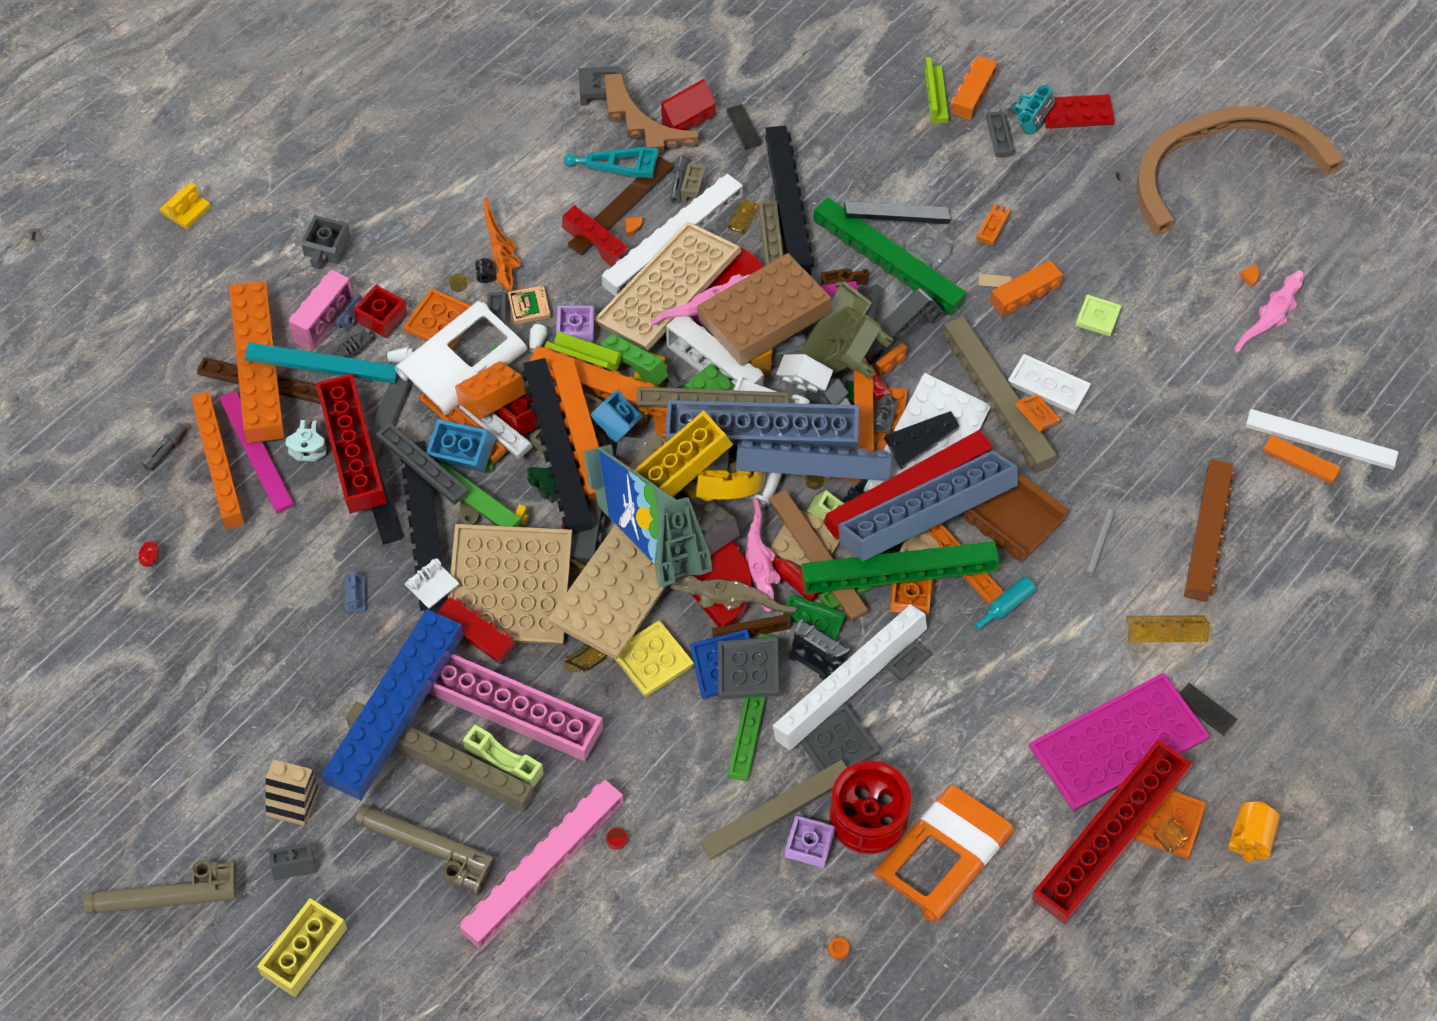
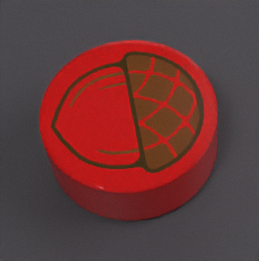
M621 828L611 829L606 836L608 846L614 850L625 847L627 844L626 832Z

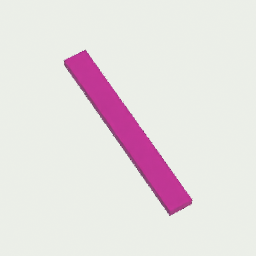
M235 390L219 397L220 403L276 514L294 507L262 441L246 442L241 399L237 391Z

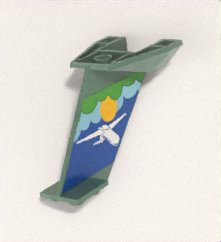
M612 445L583 451L589 490H596L598 507L655 565L659 587L674 584L675 579L688 575H702L712 571L710 551L689 497L679 500L674 499L613 456Z

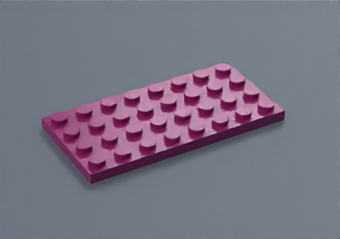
M1162 673L1030 742L1028 747L1074 812L1117 789L1158 739L1178 754H1182L1208 740L1210 735L1166 675Z

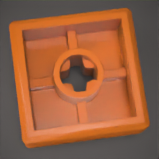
M933 579L892 584L890 611L901 613L911 604L925 613V616H928Z

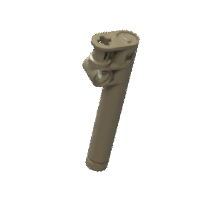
M362 805L357 812L355 818L357 825L365 826L367 829L446 860L443 866V875L448 885L465 886L474 890L476 895L483 889L494 866L495 857L366 805ZM452 871L458 872L455 876H449L448 874Z
M231 859L229 863H217L198 860L192 867V883L85 893L86 914H94L96 912L104 913L236 900V861ZM202 870H208L206 874L199 875Z

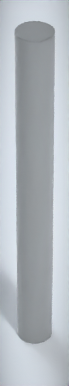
M1108 509L1086 570V574L1089 576L1094 574L1115 513L1111 509Z

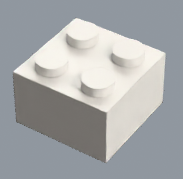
M789 354L783 356L776 375L781 377L784 383L797 386L796 389L801 392L811 391L817 393V391H826L833 370L805 354Z

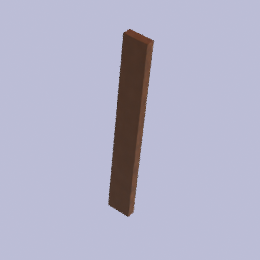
M659 157L656 162L653 178L637 177L593 220L607 231L611 229L673 170V165ZM577 236L568 242V247L580 255H583L593 246L589 240L581 236Z
M203 357L197 369V375L239 385L237 365ZM278 375L280 395L321 404L316 384Z

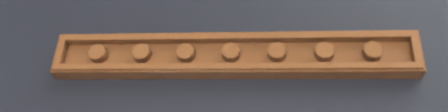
M786 490L769 498L770 504L810 562L833 560ZM854 589L830 591L850 621L867 613L868 609Z

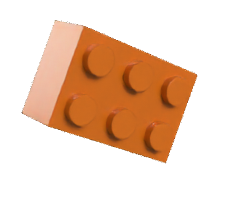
M501 361L494 363L487 369L478 372L476 375L455 386L459 404L479 419L526 394L522 375Z

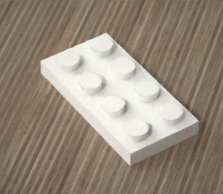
M1023 354L1008 379L1011 387L1031 396L1038 394L1043 401L1074 415L1091 386V383Z

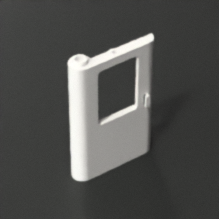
M477 301L397 364L395 371L404 381L410 379L446 416L459 405L455 389L456 385L499 361L508 366L524 353L527 347L512 330L489 310L484 302ZM480 318H487L507 337V340L476 365L470 367L447 345Z

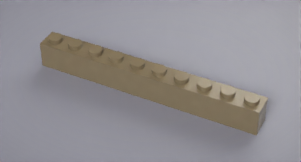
M964 316L945 323L942 332L943 340L946 343L948 342L953 355L958 357L961 367L964 370L966 369L971 382L976 384L979 394L986 399L990 410L996 414L998 423L1006 429L1008 438L1013 440L1018 453L1022 454L1025 458L1026 465L1034 473L1053 466L1057 456L1042 432H1039L1015 406L1019 398Z
M358 701L354 703L346 715L349 728L353 726L365 707L364 704ZM407 726L394 747V750L523 813L534 797L533 786L412 727Z

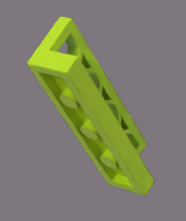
M926 57L924 72L931 123H948L949 117L942 66H932L931 57Z
M559 331L554 343L546 341L545 347L615 371L618 369L623 354Z

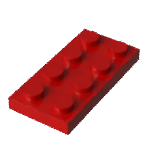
M1109 94L1055 97L1054 105L1044 118L1046 129L1114 125L1115 122Z

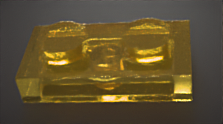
M742 199L728 224V229L745 234L758 210V204Z

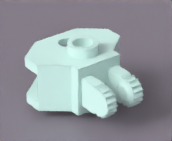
M301 420L300 428H297V432L286 438L288 454L296 461H317L326 456L327 447L325 440L317 434L318 421L313 420L312 428L307 429L306 420Z

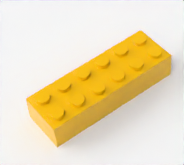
M703 410L634 471L673 497L733 444Z

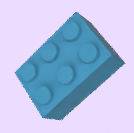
M437 419L426 454L439 463L444 462L448 465L484 473L496 437L488 430Z

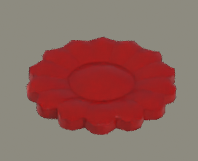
M148 540L144 542L138 552L139 563L144 567L153 565L157 560L159 548H157L158 545L154 541Z

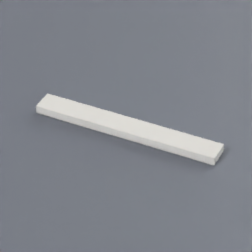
M1250 409L1245 426L1256 431L1392 470L1395 467L1398 451L1253 409Z

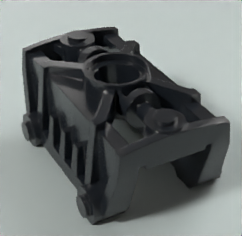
M801 619L794 633V639L789 651V659L799 661L818 673L819 678L825 680L847 661L850 649H846L840 645L839 641L830 639L827 635L819 632L815 626H810Z

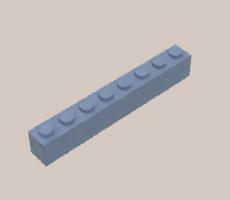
M744 440L737 442L736 470L887 481L890 479L892 458L891 454L885 450L872 452L863 448L857 450H849L846 447L830 449L828 446L815 448L806 444L792 446L789 443L773 445L771 442H761L759 444Z

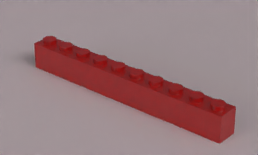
M979 429L826 514L823 523L835 540L840 539L838 524L990 452L993 446Z

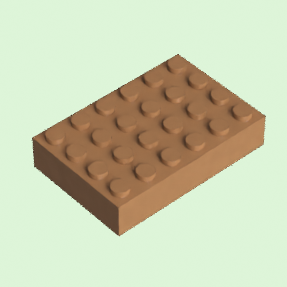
M787 253L697 305L699 321L742 366L831 313L832 302L831 297Z

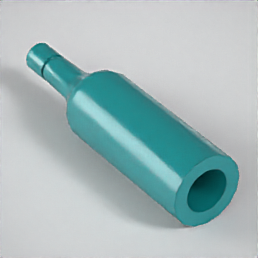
M1023 576L991 602L987 614L978 620L974 627L980 630L991 620L1004 618L1036 591L1033 582Z

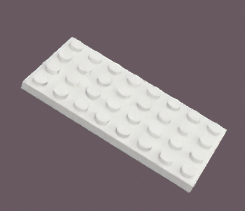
M924 373L894 431L949 411L953 413L960 427L946 439L935 444L933 448L922 453L916 460L909 462L903 469H900L891 450L886 445L884 450L890 453L892 458L890 478L979 430L990 409L988 403ZM869 479L863 491L867 492L885 481Z

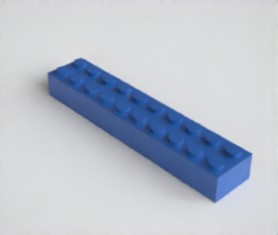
M428 609L425 610L323 771L322 775L326 785L362 801L464 635L461 624Z

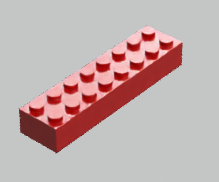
M353 374L316 383L349 513L386 504L383 485Z

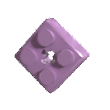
M558 306L556 335L559 331L588 342H593L594 306Z
M795 816L784 856L824 868L834 837L835 826ZM809 839L813 840V843L807 844Z

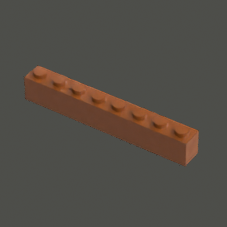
M1210 459L1183 597L1207 602L1209 595L1213 596L1215 584H1212V580L1216 579L1218 572L1215 563H1219L1221 551H1218V546H1222L1224 535H1221V530H1225L1227 519L1223 518L1224 514L1227 515L1229 510V503H1226L1227 498L1230 499L1232 487H1229V484L1233 483L1235 472L1232 471V463Z

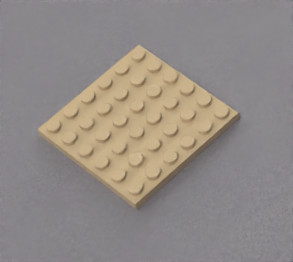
M455 524L451 576L459 585L449 592L448 598L452 597L454 600L456 598L462 600L466 604L465 607L470 611L474 609L480 613L481 619L486 622L490 620L497 626L498 631L501 633L505 631L513 637V642L564 645L565 632L548 624V618L568 592L572 530Z

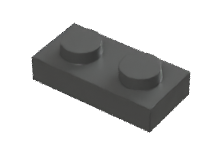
M506 292L487 293V306L489 310L506 325ZM487 319V326H494V325Z
M915 641L888 664L887 669L902 682L925 662L930 654Z

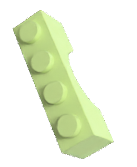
M474 725L463 739L465 751L490 766L533 786V788L544 775L541 763L526 754L521 756L510 752L500 745L492 734L477 725Z

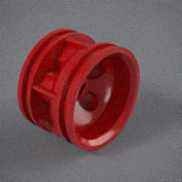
M861 761L844 769L833 785L829 815L830 825L835 826L834 835L839 842L848 849L861 854H878L894 847L902 839L908 823L911 791L906 779L897 769L879 761ZM857 789H865L869 796L865 800H860L855 795V791ZM888 795L892 798V801L887 805H881L878 802V797ZM846 807H851L855 810L856 815L853 817L847 816L842 810ZM884 817H889L893 822L885 826L880 823V820ZM861 825H867L870 828L862 827Z

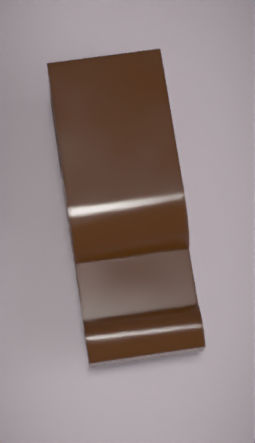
M850 269L821 272V285L855 281L857 285H867L869 283L868 269L853 272Z

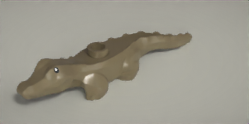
M687 576L675 580V583L671 584L672 589L684 594L699 595L701 598L699 604L703 608L712 607L714 603L724 604L728 610L739 608L743 602H755L777 612L793 613L797 610L793 606L781 605L770 599L760 590L735 580L707 579L700 581L693 576Z

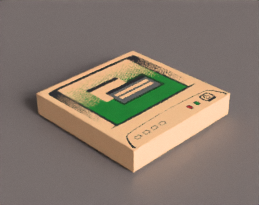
M544 286L508 292L515 324L551 318Z

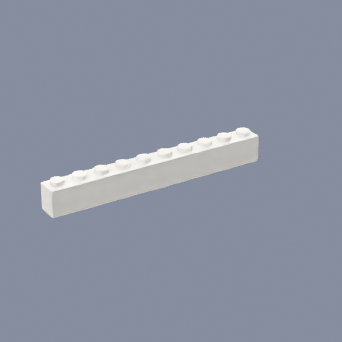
M729 174L719 178L713 186L707 188L698 198H694L686 208H682L665 225L657 228L639 246L631 249L623 259H619L613 267L605 270L602 275V286L616 297L687 221L700 228L706 227L743 196V185Z
M910 604L773 725L775 740L788 750L793 749L927 630L925 613Z

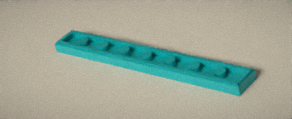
M248 342L245 361L341 376L352 373L354 378L395 384L396 365L250 342Z

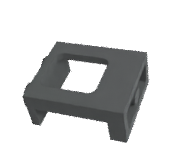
M619 66L578 68L580 105H587V98H606L605 88L593 87V76L622 74L623 77Z

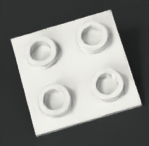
M437 558L432 559L427 566L422 567L420 571L418 570L417 574L409 578L405 583V586L429 609L459 585L441 566V562Z

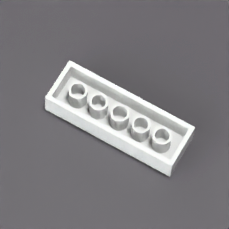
M690 316L675 317L666 325L667 347L699 372L709 364H712L735 385L740 376L749 382L763 386L764 374L759 368L753 367L749 362L741 366L714 336L708 333L703 326L700 327Z

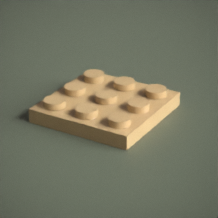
M800 510L831 557H833L840 544V539L835 540L824 525L823 519ZM784 524L770 549L778 558L790 560L801 569L802 563L810 561Z

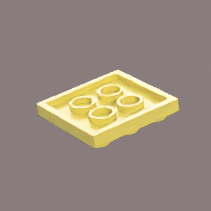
M660 620L633 636L616 660L645 698L694 667V662Z

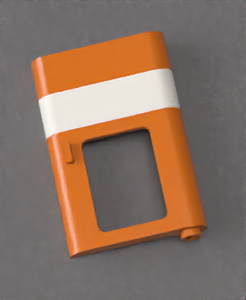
M949 785L872 874L922 908V915L930 922H938L1012 836L1015 830L1007 820L958 787ZM933 837L957 853L961 858L928 896H923L896 877L895 874L926 838Z

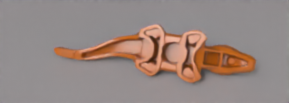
M486 197L484 198V218L487 222L486 227L489 229L488 234L491 237L492 259L497 264V283L502 284L505 290L511 291L513 287L512 269L520 267L521 262L514 255V251L517 249L511 239H506L498 227L492 214L489 198Z

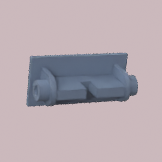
M360 294L355 298H351L348 305L344 308L345 311H342L334 319V325L337 327L342 326L345 332H348L356 323L353 309L363 299Z
M351 571L348 577H345V613L365 611V576H359L356 571Z

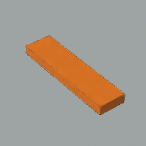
M1273 435L1270 436L1263 449L1264 453L1330 484H1333L1341 469L1340 466Z

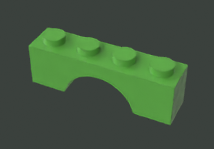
M614 334L600 344L602 347L623 353L619 366L623 362L627 363L639 374L644 382L652 383L656 387L668 377L662 359Z

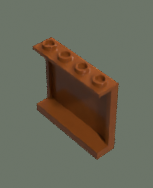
M1018 472V486L965 511L963 518H965L967 523L978 528L984 536L992 539L998 547L1009 552L1012 558L1018 559L1023 563L1066 521L1069 510Z

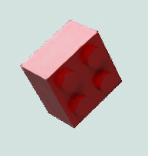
M376 284L353 309L357 323L384 338L390 334L407 314L405 300Z

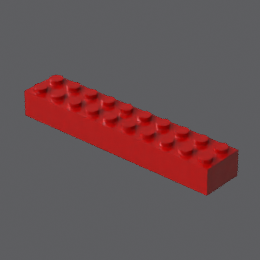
M1158 739L1033 891L1032 900L1066 925L1187 776L1192 763Z

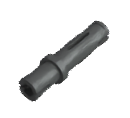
M683 155L678 157L677 166L673 172L674 181L670 202L673 204H679L681 200V187L688 163V158Z
M178 422L169 433L164 435L163 441L142 463L145 469L152 471L166 453L178 444L179 438L187 431L182 423Z

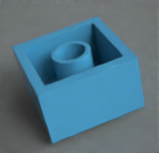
M618 389L590 414L593 421L601 426L607 436L615 442L624 436L643 417Z

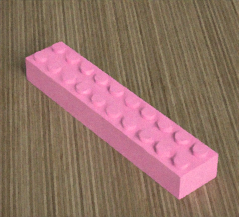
M452 654L428 693L584 762L603 730L602 717Z

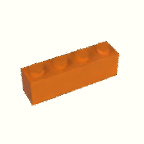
M979 55L976 61H972L969 69L970 72L964 76L963 85H959L957 96L952 98L950 106L952 107L953 115L971 121L996 74L997 61Z
M1049 260L992 290L990 302L1002 316L1008 313L1011 314L1017 308L1028 305L1032 300L1043 297L1047 292L1058 289L1061 286L1063 274Z

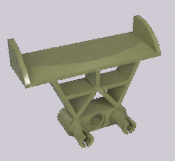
M836 282L834 286L837 288V291L831 299L832 312L818 320L798 354H805L832 369V375L848 367L851 370H857L868 379L873 375L870 371L874 373V368L866 364L863 358L873 341L876 339L884 347H888L891 344L889 340L892 342L893 338L882 330L880 324L866 315L867 310L872 304L870 300L847 282Z

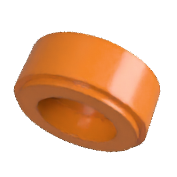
M841 937L832 939L828 945L829 955L835 960L845 959L849 954V943Z

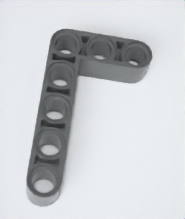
M922 288L914 291L880 324L882 330L892 337L893 341L889 340L891 344L888 347H884L875 339L865 355L869 364L875 363L923 315L932 324L941 320L944 311Z

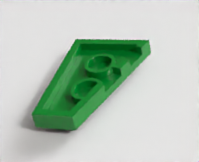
M793 595L789 596L786 606L796 607L797 610L793 613L783 612V615L789 614L791 620L797 625L803 619L806 624L815 626L819 632L836 641L846 613Z

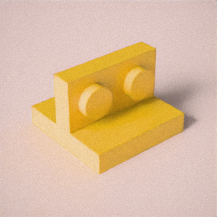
M190 182L160 208V212L188 230L211 208V205L199 196L196 185Z

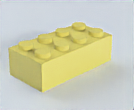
M310 898L257 966L261 976L293 997H296L347 930L344 919Z

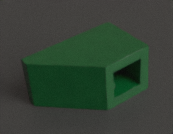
M529 467L527 469V480L532 487L536 486L540 495L551 503L558 500L559 495L554 494L552 484H555L554 478L550 479L548 468Z

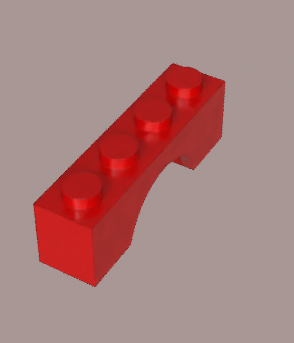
M575 205L562 216V228L574 238L581 236L589 240L597 248L601 258L613 267L619 259H623L628 254L627 245Z

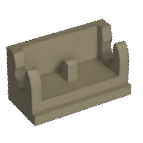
M688 163L681 187V202L686 203L688 197L692 199L697 198L706 166Z

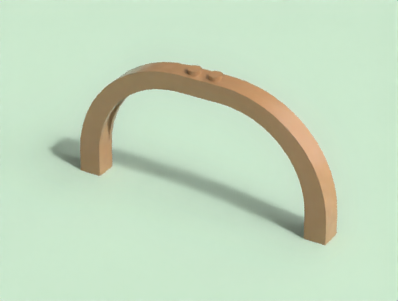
M1243 106L1226 108L1178 124L1165 131L1150 145L1142 159L1137 178L1136 193L1138 205L1145 221L1155 236L1171 231L1174 219L1163 204L1155 183V172L1159 164L1168 154L1180 146L1226 130L1258 129L1287 138L1297 144L1312 158L1324 176L1340 171L1343 158L1320 131L1291 114L1264 107Z

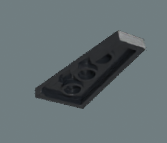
M949 411L886 434L884 440L900 469H903L909 462L916 460L922 453L930 450L935 444L956 432L960 426L953 413Z

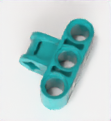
M1048 85L1039 86L1032 96L1020 94L1018 102L1011 109L1019 116L1018 121L1025 134H1032L1038 129L1054 105L1055 97Z

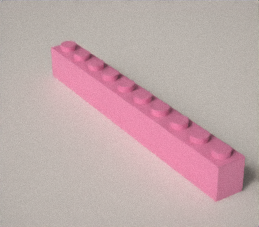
M606 780L601 784H596L591 790V794L587 798H582L577 804V808L573 812L567 813L563 818V822L558 827L555 826L549 832L548 837L544 841H540L535 846L534 851L521 860L520 866L515 871L511 870L506 875L505 881L501 885H496L492 889L491 895L486 900H481L471 915L463 918L460 925L461 933L477 948L481 949L624 803L623 794Z

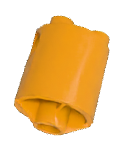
M1260 801L1241 804L1228 849L1242 855L1243 860L1248 862H1254L1255 859H1269L1280 821L1279 813L1268 804Z

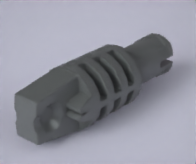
M364 329L340 344L337 351L331 355L350 358L362 350L372 340V336Z

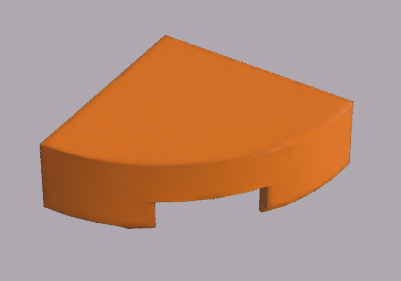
M643 217L625 218L626 236L635 234V231L642 227Z
M1255 264L1240 273V277L1251 288L1256 284L1259 277V271Z

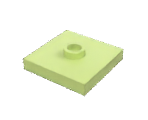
M1086 295L1075 326L1111 336L1122 305Z

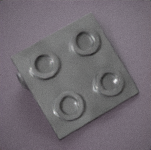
M888 394L881 397V400H873L874 432L890 433L898 402L892 401L891 396Z

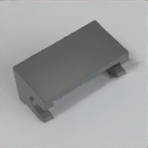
M311 843L269 850L270 868L274 880L316 873Z

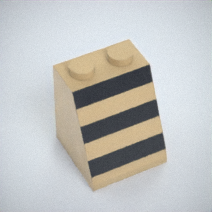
M273 759L266 776V817L306 826L319 792L313 769Z

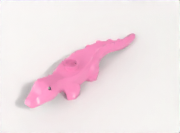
M1298 270L1287 276L1283 288L1270 294L1268 304L1260 307V320L1244 333L1236 345V354L1239 353L1248 340L1266 332L1274 325L1280 327L1287 322L1285 315L1288 311H1292L1297 307L1294 294L1302 286L1304 272Z
M734 275L729 279L728 283L712 287L703 293L697 294L689 303L668 309L652 319L651 326L673 317L698 315L697 305L749 275Z
M754 498L755 512L747 536L746 562L752 577V587L760 590L774 601V591L771 584H779L781 577L773 570L772 562L775 560V554L762 542L760 534L762 511L759 501ZM762 605L763 609L766 612L772 611L771 609Z

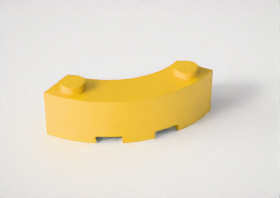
M704 469L698 475L696 497L704 501H712L713 499H737L757 494L764 488L766 472L737 470L735 473H729L726 470Z

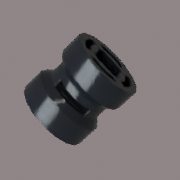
M488 258L477 260L475 262L477 281L480 283L492 282L494 280L492 260Z

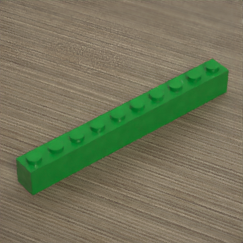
M829 197L814 209L813 221L817 225L828 230L831 235L841 239L844 244L854 248L859 254L867 257L873 264L883 268L886 273L893 275L899 282L906 284L913 291L922 288L945 313L952 316L965 303L967 292L861 219L846 218L844 208Z
M993 541L875 555L865 561L858 557L802 563L801 579L805 594L998 572L999 556Z

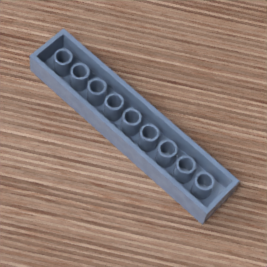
M668 400L665 434L667 441L704 410L726 434L733 445H737V442L749 440L759 444L761 442H771L773 445L789 443L792 446L806 444L815 448L828 446L830 448L846 447L858 449L859 405Z
M994 450L838 524L840 544L859 559L865 561L1018 486L1017 466Z

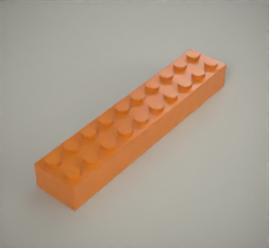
M266 280L229 285L246 442L254 443L284 439L277 366L245 361L248 342L274 346Z

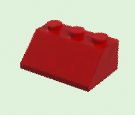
M704 79L661 102L662 125L687 131L716 115V103Z

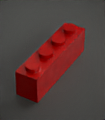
M449 597L437 614L461 624L464 635L463 639L501 665L515 647L513 637L505 631L503 633L498 631L497 626L490 620L486 622L481 619V614L476 610L472 609L470 611L465 607L466 604L459 598L454 600L452 597Z

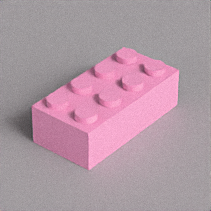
M330 270L327 275L323 276L320 284L311 291L310 296L301 303L296 313L291 315L289 325L295 343L313 351L334 325V319L342 311H345L344 308L348 305L351 298H354L348 277Z

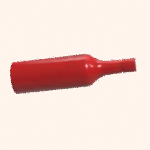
M777 556L772 563L780 577L805 599L815 602L823 592L805 594L801 579V569L790 560H782Z

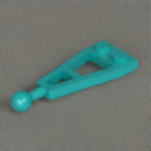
M638 147L588 153L587 157H576L575 154L568 153L564 156L563 162L568 167H573L576 164H586V168L631 177L653 178L659 151L658 148ZM638 156L636 169L615 165L617 158ZM607 159H609V160H608V164H607V163H602V162H596V161H598V160H607Z

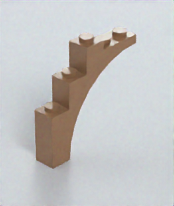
M622 74L605 75L608 120L620 121L626 119L627 138L637 139L645 136L646 147L658 148V155L664 154V147L676 148L677 146L692 147L698 145V131L673 129L650 119L636 107L629 97L624 86Z

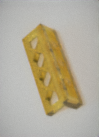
M1205 615L1126 616V622L1129 626V643L1208 642L1209 622Z

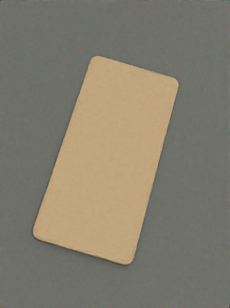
M979 274L980 286L1000 287L1011 281V276Z

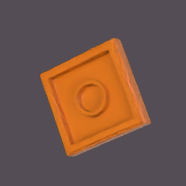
M1038 394L1018 400L1015 404L1039 432L1054 427L1061 422V419Z

